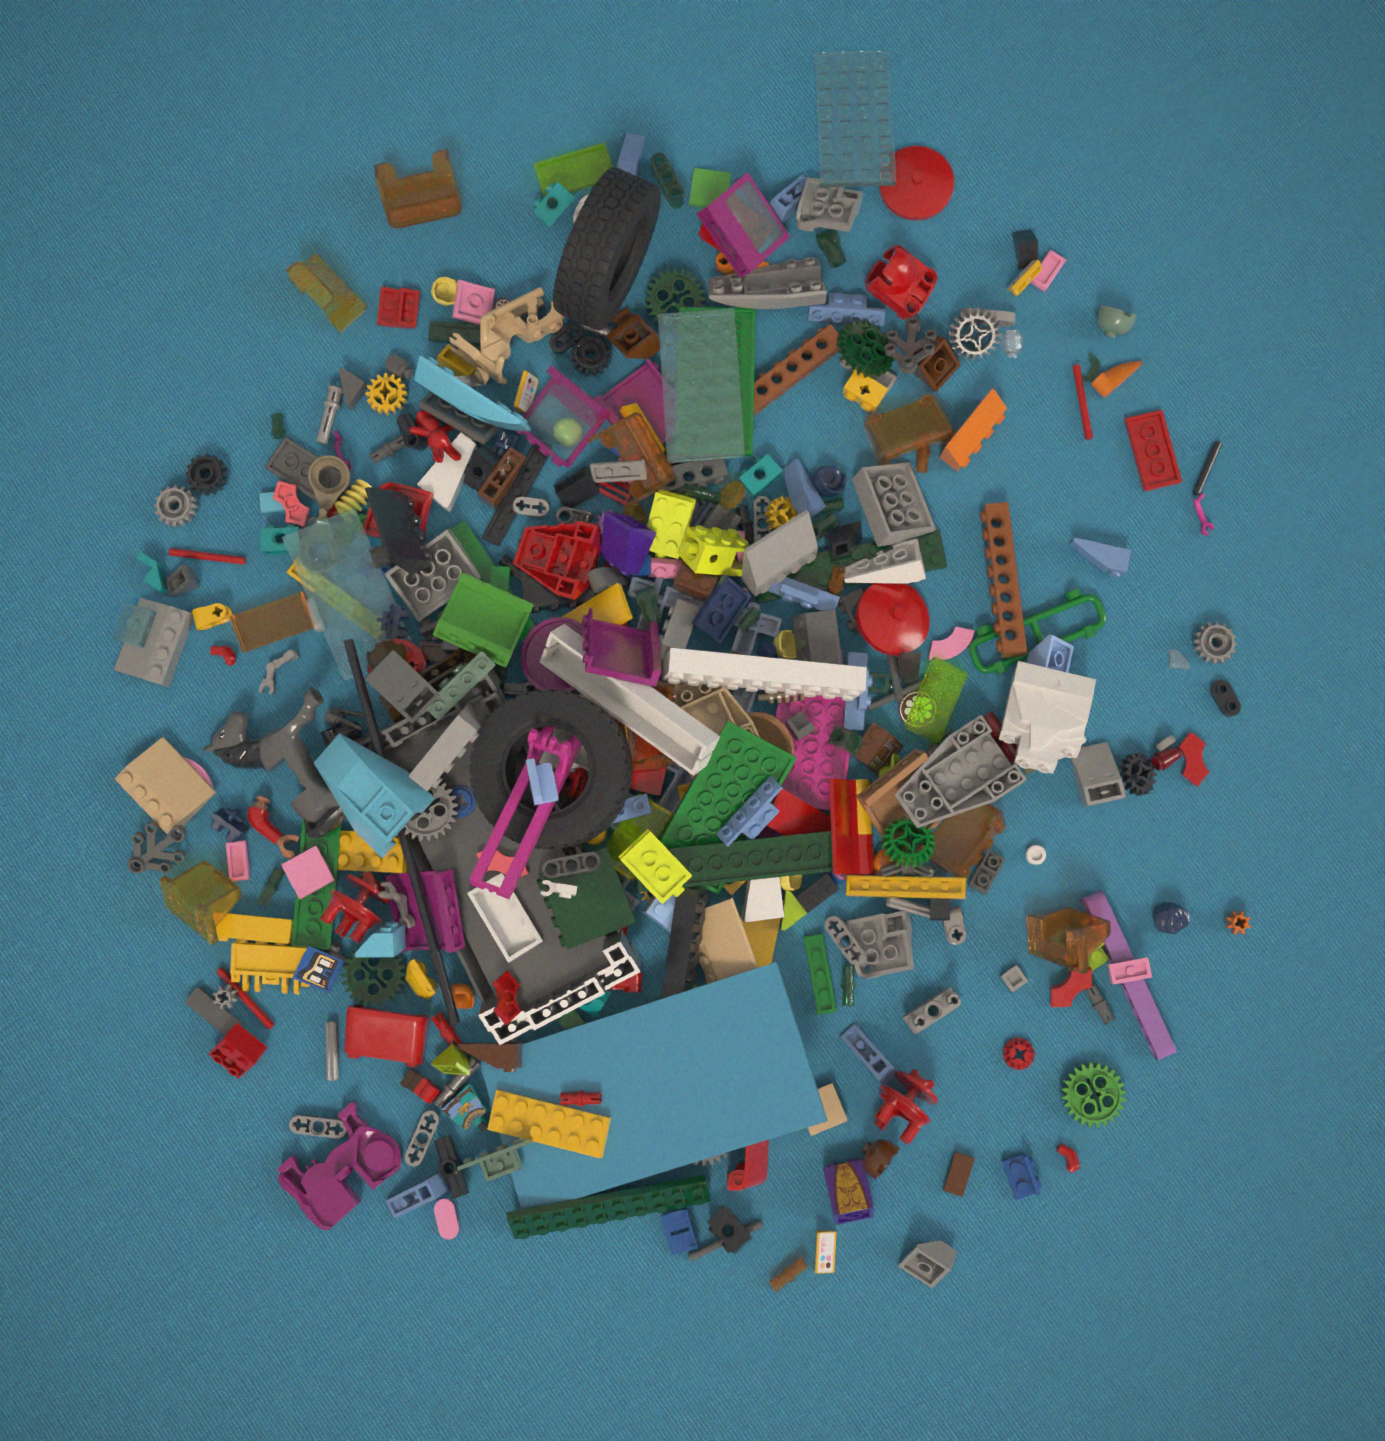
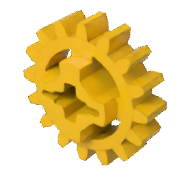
M384 373L383 378L378 374V380L371 379L372 386L367 385L368 390H370V392L365 393L369 398L367 402L369 405L372 404L371 408L374 411L377 409L379 414H382L383 411H385L387 416H389L390 411L396 414V408L402 410L401 403H407L406 399L403 398L408 396L407 391H404L406 386L402 384L400 378L396 379L394 374L389 377L387 373ZM391 384L397 386L398 389L392 388ZM375 399L382 401L383 405L377 403Z
M781 496L771 501V504L766 507L769 511L765 513L769 517L766 523L771 524L770 530L779 528L798 515L789 496L786 498Z

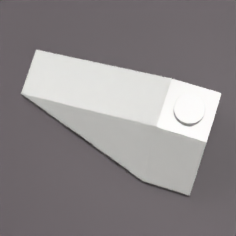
M917 538L893 545L892 550L885 553L883 551L877 552V556L870 560L862 559L843 568L846 583H911L926 579Z

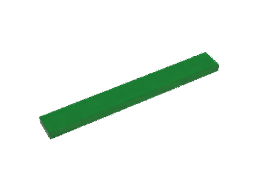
M462 521L451 530L482 577L480 579L485 583H490V566L495 565L466 522ZM528 617L520 635L523 643L531 630L536 627L530 617Z

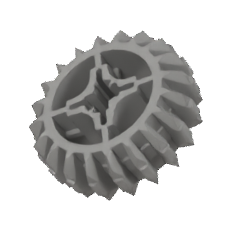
M975 307L974 313L968 308L967 315L963 311L960 312L963 318H954L958 324L951 323L950 326L955 330L949 331V335L955 337L949 340L950 343H955L952 346L954 350L959 348L958 355L965 352V359L971 354V359L975 360L976 354H978L979 358L982 359L983 352L987 356L990 355L989 348L995 351L996 348L992 344H999L1000 341L995 337L1001 336V332L996 331L1001 326L999 324L994 325L998 319L996 317L991 319L993 316L992 312L986 315L985 308L982 309L981 313H979L978 307ZM975 319L986 321L989 327L977 326ZM969 321V329L960 335L961 328ZM973 325H974L975 330H977V332H979V333H977V337H976V338H977V342H976V339H975V338L973 337V335H972V334H973ZM987 333H990L988 341L981 346V339ZM961 341H973L975 348L966 347Z

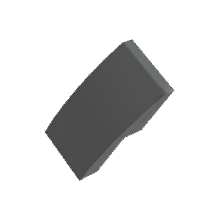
M988 849L968 886L986 895L994 878L998 875L1005 858Z

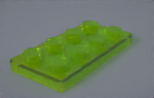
M605 142L533 163L543 197L547 195L545 190L551 183L556 184L559 182L569 193L593 187L599 178L609 168L613 167Z
M933 657L904 728L935 744H939L968 673L937 657Z

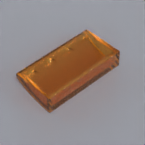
M305 591L229 616L242 652L244 653L314 629L306 603L307 595Z

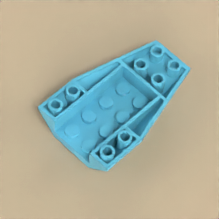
M422 356L419 357L414 380L462 412L485 423L516 431L529 432L531 430L527 425L528 421L515 411L512 413L507 406L499 401L497 403L492 402L455 378L454 372L444 366L443 369L438 367L439 362L429 356L427 359Z
M340 733L314 762V765L354 831L381 858H384L396 844L393 839L416 812L423 813L435 799L429 791H426L408 777L410 773L407 770Z

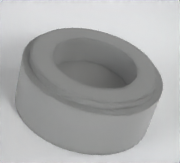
M1170 735L1159 742L1156 748L1161 752L1176 740Z

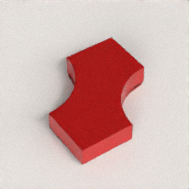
M1189 732L1177 747L1184 757V768L1181 775L1198 787L1210 772L1202 759L1206 743L1192 732Z
M1091 967L1070 968L1069 975L1063 982L1050 986V1006L1071 1007L1074 997L1080 991L1092 988Z
M508 970L492 983L497 992V1004L493 1011L505 1026L521 1013L516 1001V993L520 985Z

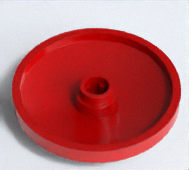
M909 146L893 153L884 163L879 177V192L886 207L895 215L913 221L926 220L939 214L949 203L954 189V175L947 160L937 151L924 146Z
M874 583L862 593L858 600L856 621L859 631L866 642L877 651L891 656H899L900 653L905 655L918 648L927 637L930 626L928 608L921 595L906 583Z

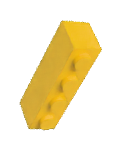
M213 912L210 936H216L218 941H229V938H236V942L248 943V940H255L256 944L275 942V945L291 944L293 919Z

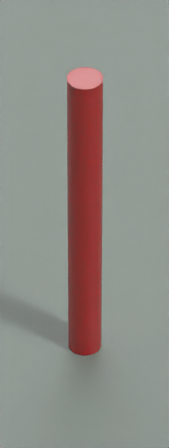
M1074 365L1072 368L1085 440H1091L1093 435L1080 365Z
M169 549V556L246 565L247 561L246 557Z
M223 967L217 970L216 973L227 985H231L233 991L238 990L236 995L270 1030L275 1025L237 982H231V976Z

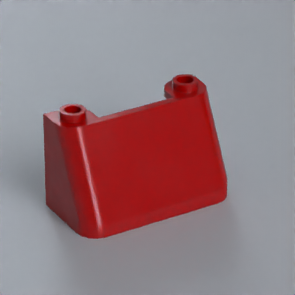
M357 1004L347 1007L344 1053H347V1057L359 1059V1056L399 1061L405 1062L408 1067H418V1064L424 1063L431 1015L406 1014L372 1009L371 1007L363 1008L364 1005Z
M769 1140L746 1146L745 1163L738 1162L735 1170L727 1172V1190H744L765 1182L768 1169Z

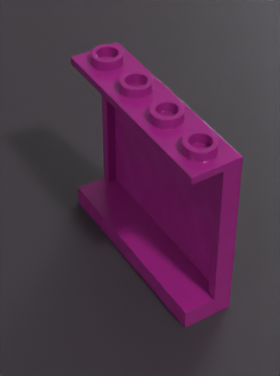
M647 358L646 364L603 396L599 394L593 399L611 413L606 420L614 430L619 427H629L620 409L622 406L637 403L660 442L664 445L676 436L677 391L674 392L670 387L672 385L670 380L659 373L660 368L654 361L651 362ZM639 444V449L635 453L640 459H646L648 456Z
M589 608L588 614L584 615L582 619V627H584L582 632V638L584 639L582 651H585L582 663H585V672L656 687L661 674L658 623L650 622L647 631L595 620L593 619L592 608Z
M452 869L418 871L440 950L446 949V952H455L464 948L465 942ZM408 871L406 873H394L385 876L386 882H390L396 888L397 893L406 895L408 914L415 920V926L411 928L405 927L406 948L399 954L408 950H430ZM389 899L393 922H398L401 918L398 904L395 900Z

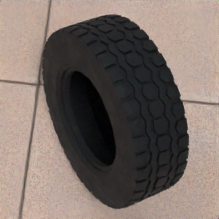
M616 167L609 168L599 178L574 222L563 250V255L561 256L553 290V307L555 311L594 330L600 331L608 326L625 301L647 253L660 209L661 192L659 187Z
M549 689L531 691L516 696L515 699L512 698L507 701L503 706L501 705L495 710L493 715L489 716L485 721V726H482L478 732L480 733L478 738L474 741V751H471L470 761L472 762L469 764V775H471L470 784L474 790L472 793L475 801H478L477 805L481 813H484V817L493 827H495L516 784V760L521 748L528 741L531 729H535L539 733L543 727L547 726L555 727V729H564L580 741L588 757L589 776L587 784L577 800L561 810L550 812L534 848L562 849L574 847L597 837L618 817L617 815L623 809L625 801H627L629 788H631L633 765H631L632 757L627 739L618 723L607 711L587 698L566 691ZM524 796L504 834L505 837L518 844H521L537 810V807L530 804Z

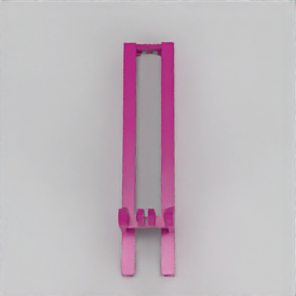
M543 727L540 734L537 730L531 729L528 735V743L530 745L527 759L534 758L535 765H538L544 751L559 756V764L554 772L557 793L559 795L582 744L574 735L571 736L569 742L564 741L562 744H559L556 737L553 736L551 738L555 727ZM526 763L470 877L472 886L483 890L486 888L489 892H496V895L509 900L556 802L539 804L501 886L497 887L482 881L530 782Z

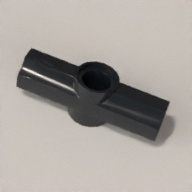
M448 1135L434 1140L441 1163L439 1167L440 1173L446 1179L452 1199L470 1193L463 1169L459 1171L457 1169L458 1166L463 1165V1162L457 1155L452 1136ZM449 1162L453 1164L454 1171L449 1168Z

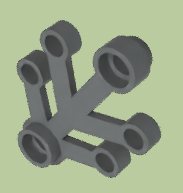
M910 317L906 322L907 343L898 337V332L895 330H890L886 334L889 344L885 345V354L899 362L898 367L904 374L915 372L919 361L935 353V345L930 343L937 339L935 330H927L925 337L915 343L916 334L921 331V321L917 317ZM896 346L905 352V356L896 351ZM923 347V351L913 356L914 352Z
M150 821L145 826V831L147 832V852L142 855L141 844L145 840V835L142 832H136L131 838L133 842V856L128 860V869L135 874L142 873L146 869L168 873L173 867L169 860L181 863L186 858V853L180 849L175 852L162 850L172 842H181L187 835L186 828L183 825H174L169 831V835L156 844V832L159 829V825L155 821ZM151 858L166 859L161 863L149 861Z

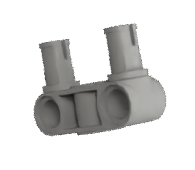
M948 987L905 1014L903 1019L912 1033L916 1034L959 1007L961 1000L953 992L952 988ZM934 1005L936 1008V1013L933 1016L928 1014V1007Z

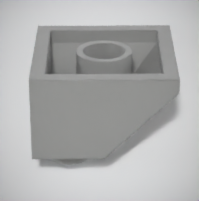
M941 1240L917 1244L899 1263L898 1267L933 1288L951 1270L957 1251Z

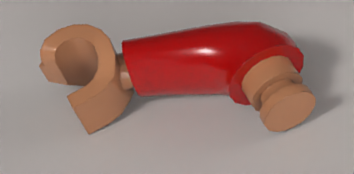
M256 796L257 802H254L253 807H248L247 816L249 823L266 839L275 845L278 844L283 857L293 859L295 857L294 852L286 850L284 846L288 842L299 843V837L295 835L283 836V833L269 820L268 806L266 804H269L270 800L265 797Z

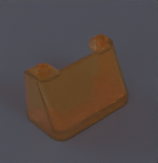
M926 394L920 397L918 401L883 414H872L864 422L865 431L879 466L889 464L888 460L897 459L900 455L932 443L934 445L938 444L939 440L942 444L949 442L955 434L952 424L936 396H931V394Z

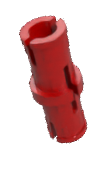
M442 1012L437 1014L438 1018L436 1016L432 1017L431 1020L441 1032L440 1036L444 1037L449 1045L454 1044L456 1046L457 1044L459 1047V1044L463 1043L455 1033L454 1026H450Z
M584 1090L561 1092L560 1099L563 1100H560V1104H578L579 1107L584 1106V1104L601 1105L602 1098L600 1096H602L601 1091L584 1092Z

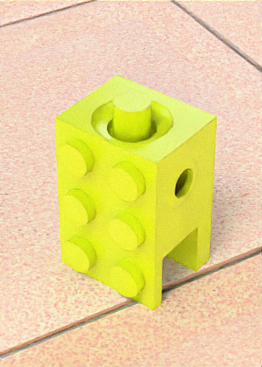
M659 489L655 493L647 527L657 532L649 551L655 552V558L666 559V556L676 559L680 558L678 551L687 526H690L697 499Z
M698 525L696 527L687 526L678 555L695 573L742 577V565L737 562L735 555L736 552H744V549L750 545L734 529L721 530L717 527L710 529Z
M649 829L645 830L618 856L662 904L672 895L678 897L685 890L682 885L692 877L680 861L668 851Z

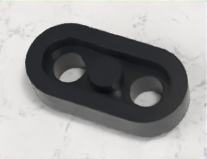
M571 322L555 333L549 341L552 352L563 354L574 346V342L578 343L579 337L583 338L584 335L582 326L577 322ZM575 331L577 335L572 336L571 333ZM557 343H562V347H556Z
M1225 680L1214 682L1210 686V694L1220 712L1226 717L1237 715L1241 710V703L1230 684ZM1220 686L1224 688V693L1219 691ZM1230 703L1234 705L1233 710L1229 708Z

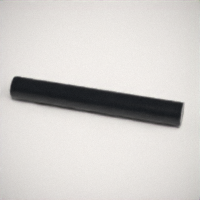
M1214 442L1193 494L1198 496L1201 494L1222 446L1221 442Z

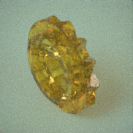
M739 481L728 483L719 494V504L728 510L736 508L738 503H742L741 499L746 497L744 494L746 489Z
M635 501L625 504V509L622 510L623 514L632 516L645 525L646 517L643 507Z

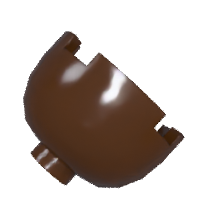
M878 1139L873 1144L869 1141L862 1150L865 1153L862 1158L865 1171L876 1180L890 1165L892 1157L898 1154L900 1148L886 1139Z

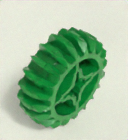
M904 816L901 817V821L897 818L894 819L893 823L890 822L887 828L884 829V835L881 838L885 856H890V862L896 860L897 866L900 863L904 864L905 869L908 867V864L913 869L916 867V864L921 867L924 862L929 861V856H932L934 853L933 849L936 844L933 842L935 835H931L932 828L926 829L927 825L916 828L911 819L906 820ZM903 832L901 837L893 840L895 834ZM919 845H924L920 852L914 853L915 848H918Z

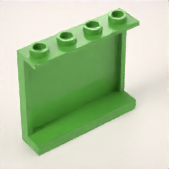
M462 572L447 606L436 625L433 636L476 655L483 651L494 663L506 668L534 604Z

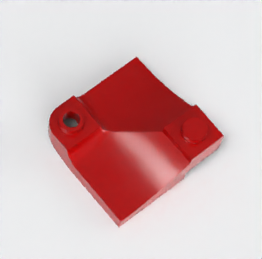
M387 482L380 486L379 489L400 491L408 497H412L415 503L414 511L421 521L419 525L420 530L423 531L426 537L427 519L434 494L430 491L394 482ZM369 507L361 533L381 539L371 507Z

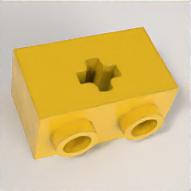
M854 370L845 384L842 393L849 401H856L861 404L860 407L874 413L885 397L888 388L869 376L864 378L863 373L858 376L857 370ZM864 390H866L867 393H865L864 395L861 394V392H863Z

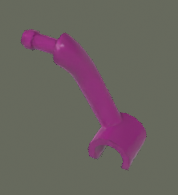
M335 430L333 433L336 436L334 443L336 455L347 465L350 471L352 470L349 459L344 460L341 453L342 436H339L338 431Z

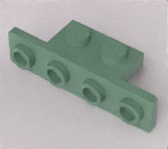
M480 651L468 664L462 665L460 663L452 671L454 674L449 679L446 677L439 683L438 693L440 696L427 710L437 720H440L495 666V663L483 651Z
M522 1137L512 1141L513 1146L508 1147L507 1144L496 1147L495 1153L491 1154V1151L488 1150L479 1154V1159L475 1160L473 1156L462 1160L463 1165L458 1166L457 1169L459 1171L480 1163L486 1182L523 1168L517 1148L532 1143V1139L524 1141Z

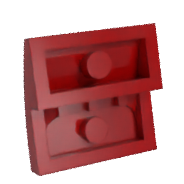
M381 286L376 325L394 328H416L420 291L406 288L398 290Z

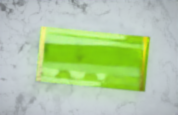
M648 798L652 813L621 821L605 846L616 872L632 882L636 876L618 856L647 829L659 840L674 814Z

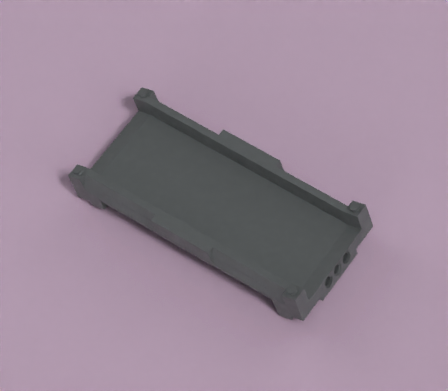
M492 668L440 720H437L426 709L413 724L403 717L397 722H392L379 729L387 760L411 773L468 703L472 705L481 727L485 726V721L489 716L493 715L495 710L507 702L499 687L501 681L494 669ZM369 732L355 740L358 744L374 752ZM468 741L464 746L467 748L466 752L461 758L455 757L452 761L455 765L448 773L443 772L440 778H442V781L438 785L441 786L446 783L445 791L457 786H465L474 791L471 788V775H469V764L472 762L470 761L471 751H474V742ZM527 742L521 748L516 760V782L527 760L529 751ZM529 782L523 796L530 804L538 808L539 804L534 805ZM464 793L460 799L456 798L453 800L458 803V810L462 805H468L464 801ZM436 798L424 812L429 814V808L439 802L440 798ZM560 798L555 802L551 812L564 808ZM476 801V807L470 815L463 818L452 816L456 821L455 823H448L451 826V830L444 828L446 835H442L439 832L437 840L432 835L428 842L426 836L423 837L422 841L419 840L418 835L412 839V833L410 832L409 840L415 861L418 864V871L452 869L465 942V947L456 952L482 1003L478 1016L488 1032L491 1031L499 1045L532 1028L535 1030L605 994V990L640 973L641 956L632 941H627L622 929L585 942L569 950L566 949V946H561L558 938L561 935L558 927L554 928L551 917L554 916L552 909H547L543 899L547 896L541 895L536 879H539V873L542 872V866L545 861L583 853L584 846L580 844L562 849H533L526 863L529 874L519 878L513 892L543 942L508 963L467 894L477 888L471 885L470 877L479 860L477 853L484 850L494 829L493 825L484 817V813H481L477 805L478 801ZM435 807L434 814L436 816H443L445 814L444 807ZM422 813L415 814L410 820H415ZM420 818L417 825L425 829L429 826V821L426 818ZM503 836L498 850L504 855L514 857L520 844ZM549 864L546 866L545 871L556 866ZM496 870L487 871L482 881L487 882L502 872ZM508 970L520 985L516 993V1001L521 1013L505 1026L493 1011L497 1004V992L492 983Z

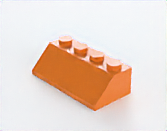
M993 388L946 445L940 456L941 460L957 472L961 467L965 469L971 461L970 455L972 453L977 454L983 446L981 444L984 438L988 440L995 431L992 429L996 423L1000 425L1006 417L1004 412L1007 407Z

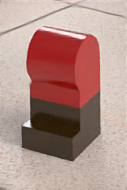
M414 1067L408 1071L399 1083L429 1104L432 1103L440 1092V1089L430 1079Z

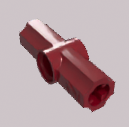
M993 711L984 715L983 718L992 729L991 737L1013 766L1017 746L1015 743L1009 744L999 740L1002 724Z

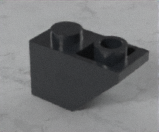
M860 521L824 531L825 547L833 560L853 553L862 540V525Z

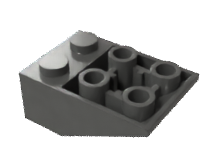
M393 649L364 678L412 724L440 696Z

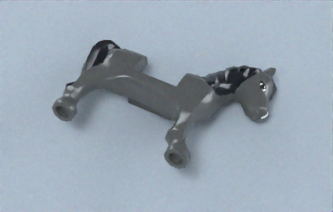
M310 687L305 692L301 710L285 725L267 732L260 738L248 740L246 733L247 716L244 712L234 711L229 715L225 724L212 734L210 744L205 746L203 750L214 752L225 764L237 769L262 768L271 773L284 761H287L288 767L295 772L300 784L306 788L305 791L291 802V806L299 817L304 819L308 837L320 838L332 833L342 824L346 816L314 765L307 747L299 737L302 727L315 719L316 707H319L324 701L320 692L313 687Z

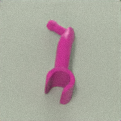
M1201 493L1197 499L1193 500L1202 524L1200 532L1202 535L1208 536L1209 532L1205 530V527L1213 530L1214 525L1207 523L1199 502L1205 496Z

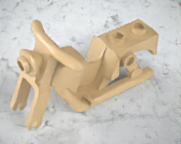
M541 287L482 315L480 318L481 353L459 334H453L457 340L450 337V343L459 348L456 350L451 346L453 354L458 355L469 365L476 368L474 375L478 383L482 382L486 385L491 377L501 385L507 384V379L502 376V369L505 360L511 355L510 340L514 335H517L529 344L562 328L564 316L555 311L553 302H551V310L547 316L538 321V308L544 306V302L541 299L544 293ZM527 314V323H525L520 317Z

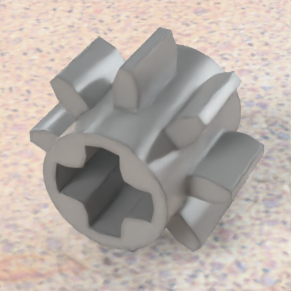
M227 985L225 989L223 986H218L219 992L212 994L216 996V1000L213 1003L220 1004V1009H224L226 1004L228 1008H233L232 1002L239 1000L236 998L238 990H231V985ZM223 994H226V996L229 997V999L225 1000Z

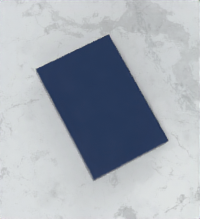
M723 574L691 623L720 645L752 596L730 577Z

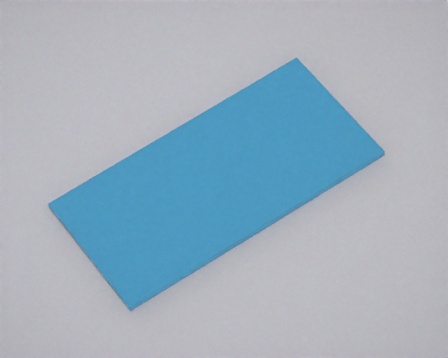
M777 962L522 1044V1067L516 1068V1072H503V1068H495L480 1060L492 1106L497 1089L560 1104V1100H563L560 1099L561 1092H578L579 1090H584V1092L601 1091V1105L584 1104V1106L579 1107L577 1104L564 1106L611 1117L603 1158L534 1141L517 1148L523 1168L511 1172L521 1209L584 1197L828 1121ZM500 1133L503 1145L507 1144L508 1147L513 1146L512 1141L520 1139Z

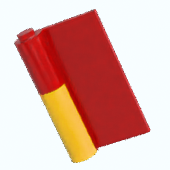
M829 778L833 874L870 876V874H874L872 821L856 797L870 785V779L846 780Z

